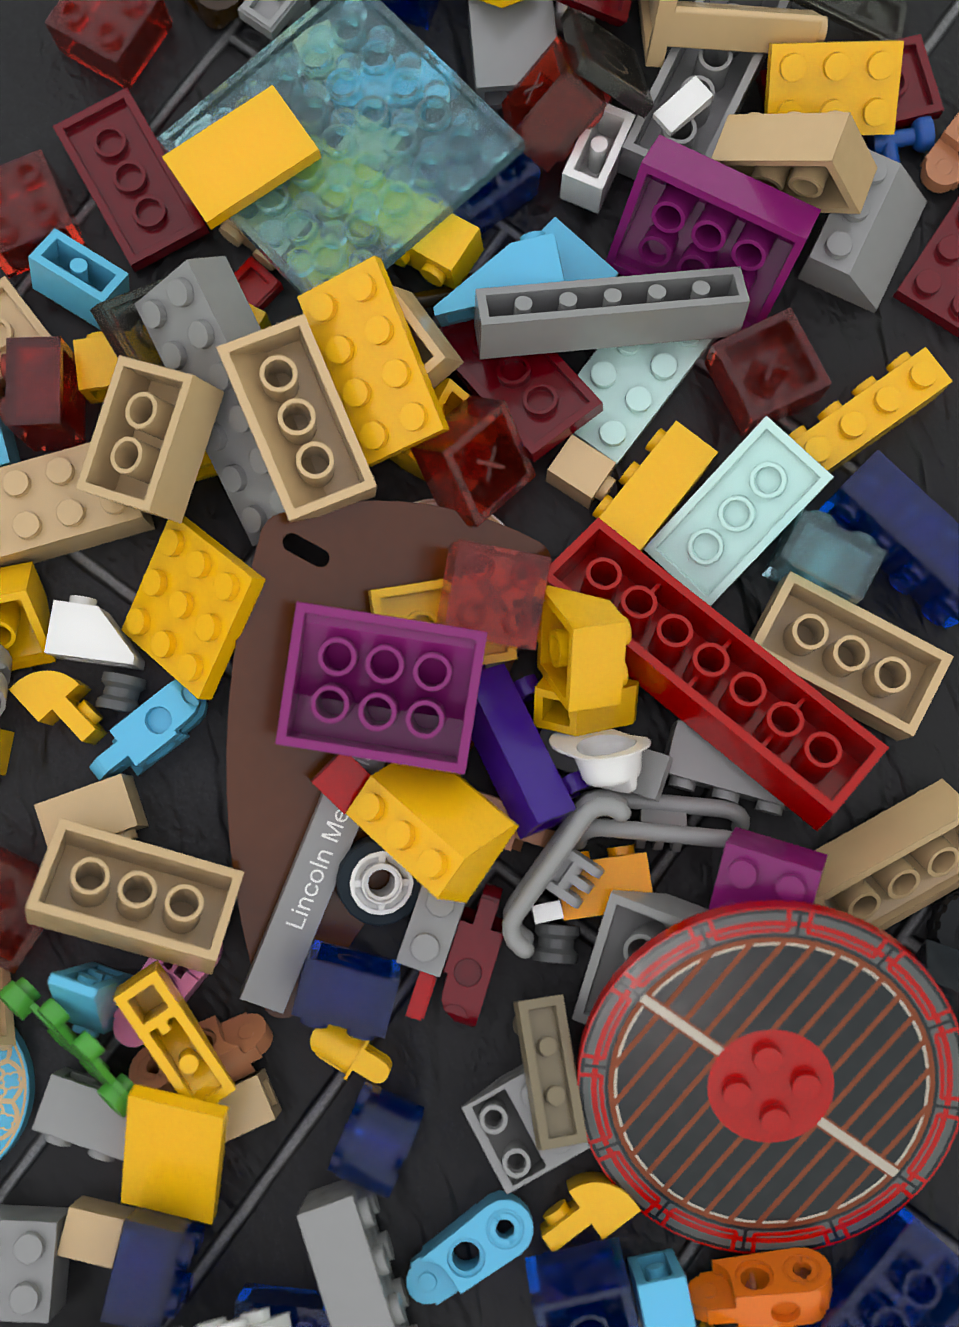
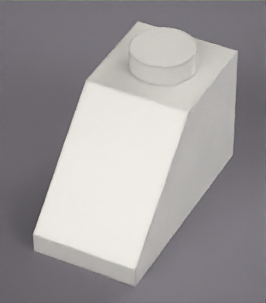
M70 595L69 602L53 600L44 653L57 659L144 670V659L121 631V628L110 613L96 606V599Z

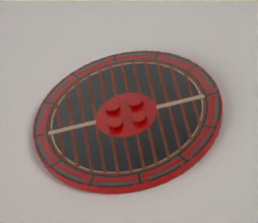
M749 901L711 909L676 923L651 938L618 968L597 998L582 1033L577 1061V1085L579 1086L587 1140L604 1174L612 1184L621 1187L635 1200L641 1213L663 1228L690 1241L715 1249L742 1254H755L794 1247L816 1250L834 1245L866 1232L903 1208L923 1189L948 1154L959 1129V1026L945 995L922 963L895 938L867 921L830 907L800 901Z

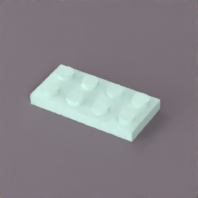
M715 338L597 349L578 373V376L603 402V411L575 431L573 435L616 462L614 467L616 469Z
M765 416L646 545L644 550L670 575L708 605L712 606L822 491L834 476L768 416Z

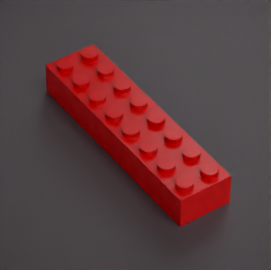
M597 518L539 576V591L541 586L550 585L610 600L623 617L628 619L631 627V641L626 645L625 650L628 677L639 681L641 688L816 831L837 812L889 748L600 518ZM540 596L535 597L534 600L540 604Z

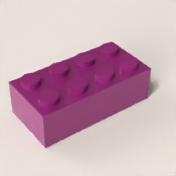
M735 827L725 844L708 910L731 904L763 900L800 901L814 904L828 855Z

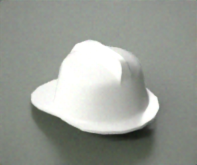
M608 729L580 736L555 732L551 735L549 744L554 750L574 758L581 777L587 785L614 792L631 793L637 787V777L642 769V751L650 747L651 740L647 737L629 735L614 729Z

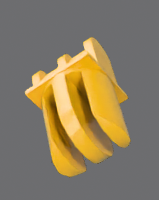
M327 1017L312 1032L310 1038L311 1050L315 1052L318 1058L345 1074L343 1078L347 1080L353 1070L373 1083H382L388 1078L392 1068L391 1058L386 1053L369 1044L374 1032L371 1031L369 1034L342 1017Z

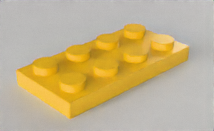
M372 256L297 296L369 467L450 430L381 258Z

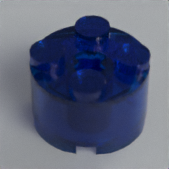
M365 1081L327 1170L335 1173V1176L388 1199L399 1177L396 1173L400 1170L404 1160H406L416 1136L425 1106Z

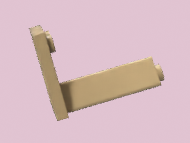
M638 0L646 67L662 68L667 47L768 54L769 43L824 42L828 28L827 16H822L813 10L678 0Z

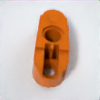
M801 1247L712 1260V1271L699 1273V1276L693 1278L688 1284L694 1317L702 1322H708V1325L736 1323L737 1327H794L811 1325L822 1320L829 1309L832 1296L831 1265L826 1257L818 1251Z

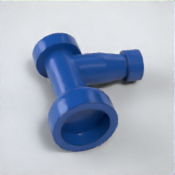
M931 116L918 117L912 122L910 128L895 130V133L892 135H868V149L900 163L899 147L912 146L916 152L920 153L930 151L935 144V126Z

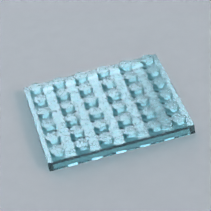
M381 0L319 1L157 138L161 147L168 153L271 85L275 87L318 147L322 158L229 219L300 295L372 256L381 258L385 269H388L525 151L524 139Z

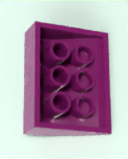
M659 134L641 162L606 262L622 276L741 266L750 300L741 332L756 339L821 209Z
M296 602L275 744L465 774L488 632Z

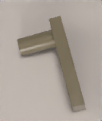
M563 994L513 1002L515 1010L513 1029L519 1036L536 1149L544 1151L588 1142Z

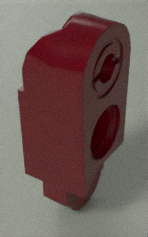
M487 882L477 909L474 910L464 906L444 972L448 973L442 992L444 1010L453 1019L452 1021L475 1028L503 939V919L496 917L503 888Z

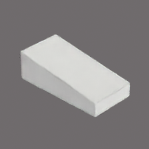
M695 75L656 110L652 118L671 137L711 104L713 94Z
M560 900L533 905L531 908L535 924L564 918Z

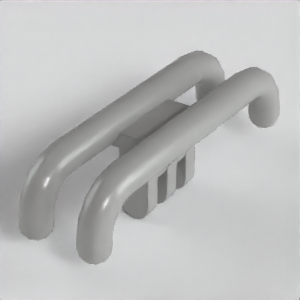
M593 789L585 791L579 797L575 798L573 803L575 804L586 793L592 792L594 790L605 789ZM615 792L627 799L630 809L640 810L638 822H618L615 819L606 818L595 819L574 848L577 850L585 848L588 840L594 837L635 840V848L641 849L645 848L646 841H652L653 850H662L665 842L669 843L670 851L680 852L682 844L725 848V844L735 827L749 830L750 816L742 806L727 800L662 794L660 801L657 802L632 793ZM687 814L729 819L732 821V831L687 826Z
M594 790L584 794L574 804L576 810L562 821L508 898L503 909L502 935L507 946L520 958H530L534 953V946L532 944L534 935L522 924V921L542 892L547 889L572 907L578 909L584 900L577 893L570 890L571 886L574 885L587 894L594 887V884L580 873L585 870L593 877L600 879L605 872L600 865L574 847L597 817L609 816L618 822H625L630 818L631 810L628 807V801L622 795L611 790Z

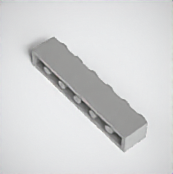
M741 266L475 289L474 327L480 359L734 337L740 335L750 300Z

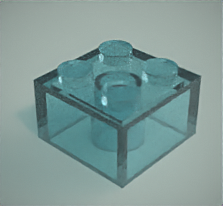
M804 509L784 530L761 575L778 583L787 573L792 571L841 598L857 604L863 600L887 551L876 546L877 541L873 537L860 531L849 532L835 525L836 520L827 513L819 510H812L810 512Z

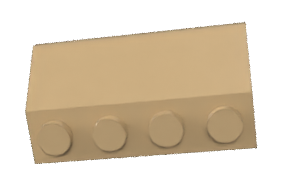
M305 314L216 347L289 523L319 517L353 503L375 497L376 482Z
M940 779L814 850L828 855L814 904L849 913L884 931L958 889L959 793L944 779Z

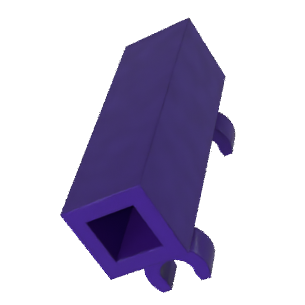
M504 663L489 668L483 665L471 738L509 817L519 825L516 832L521 840L559 825L576 810L572 799L581 795L579 791L585 790L590 786L582 779L579 771L561 778L525 706V704L533 701L531 695L535 693V686L538 684L535 674L525 676L513 682Z

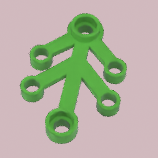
M21 977L17 982L11 980L0 990V1000L22 1021L33 1013L48 1028V1034L63 1049L80 1060V1065L96 1081L103 1084L96 1091L97 1094L112 1110L124 1118L127 1115L128 1095L134 1083L123 1073H120L116 1079L109 1072L110 1067L100 1057L105 1051L104 1048L85 1030L77 1037L65 1024L71 1017L51 997L39 1007L35 1002L42 996L24 977Z

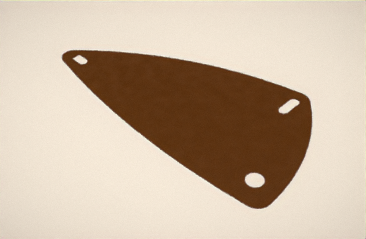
M359 501L319 517L290 523L286 513L283 512L271 517L264 524L251 568L265 578L266 581L242 634L236 640L228 706L226 746L227 810L232 867L244 872L237 894V901L251 964L322 793L311 780L336 755L334 753L275 744L296 602L371 613L368 597L369 590L483 573L486 564L496 558L504 559L511 565L513 570L511 582L538 578L539 581L540 574L552 563L551 555L542 543L517 530L480 516L429 504L402 501ZM289 533H294L327 551L329 562L324 567H317L287 551L283 547V538ZM535 597L512 600L516 626L531 624L539 605L534 600ZM521 645L516 646L517 654L521 648ZM515 660L487 664L486 667L489 668L504 663L508 672H510ZM471 738V744H470L469 753H470L471 749H472L473 746H474V743H473V741H472V738ZM385 762L384 767L389 765L390 762ZM359 827L353 843L369 835ZM381 869L372 873L368 881V887L374 890L385 887L389 882V871ZM336 885L284 1013L282 1014L264 1007L265 1011L273 1017L284 1019L296 1015L308 1002L365 925V923L349 914L337 895Z

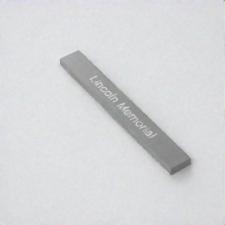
M353 757L370 775L376 773L385 765L384 761ZM323 793L320 795L239 993L241 1000L282 1014L336 885L339 864L350 850L359 828L348 815H344Z

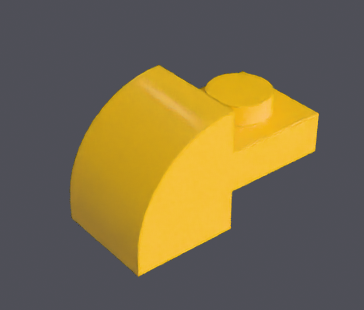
M38 671L24 676L9 688V691L38 722L53 726L61 718L82 742L96 745L107 734L106 730L99 724L103 717L97 709L85 699L79 703L92 689L73 677L56 671Z
M595 1171L583 1172L566 1180L568 1191L573 1199L568 1203L565 1199H562L544 1213L543 1218L545 1221L540 1224L541 1236L554 1253L591 1224L603 1240L641 1210L635 1200L621 1187L612 1184L604 1173Z

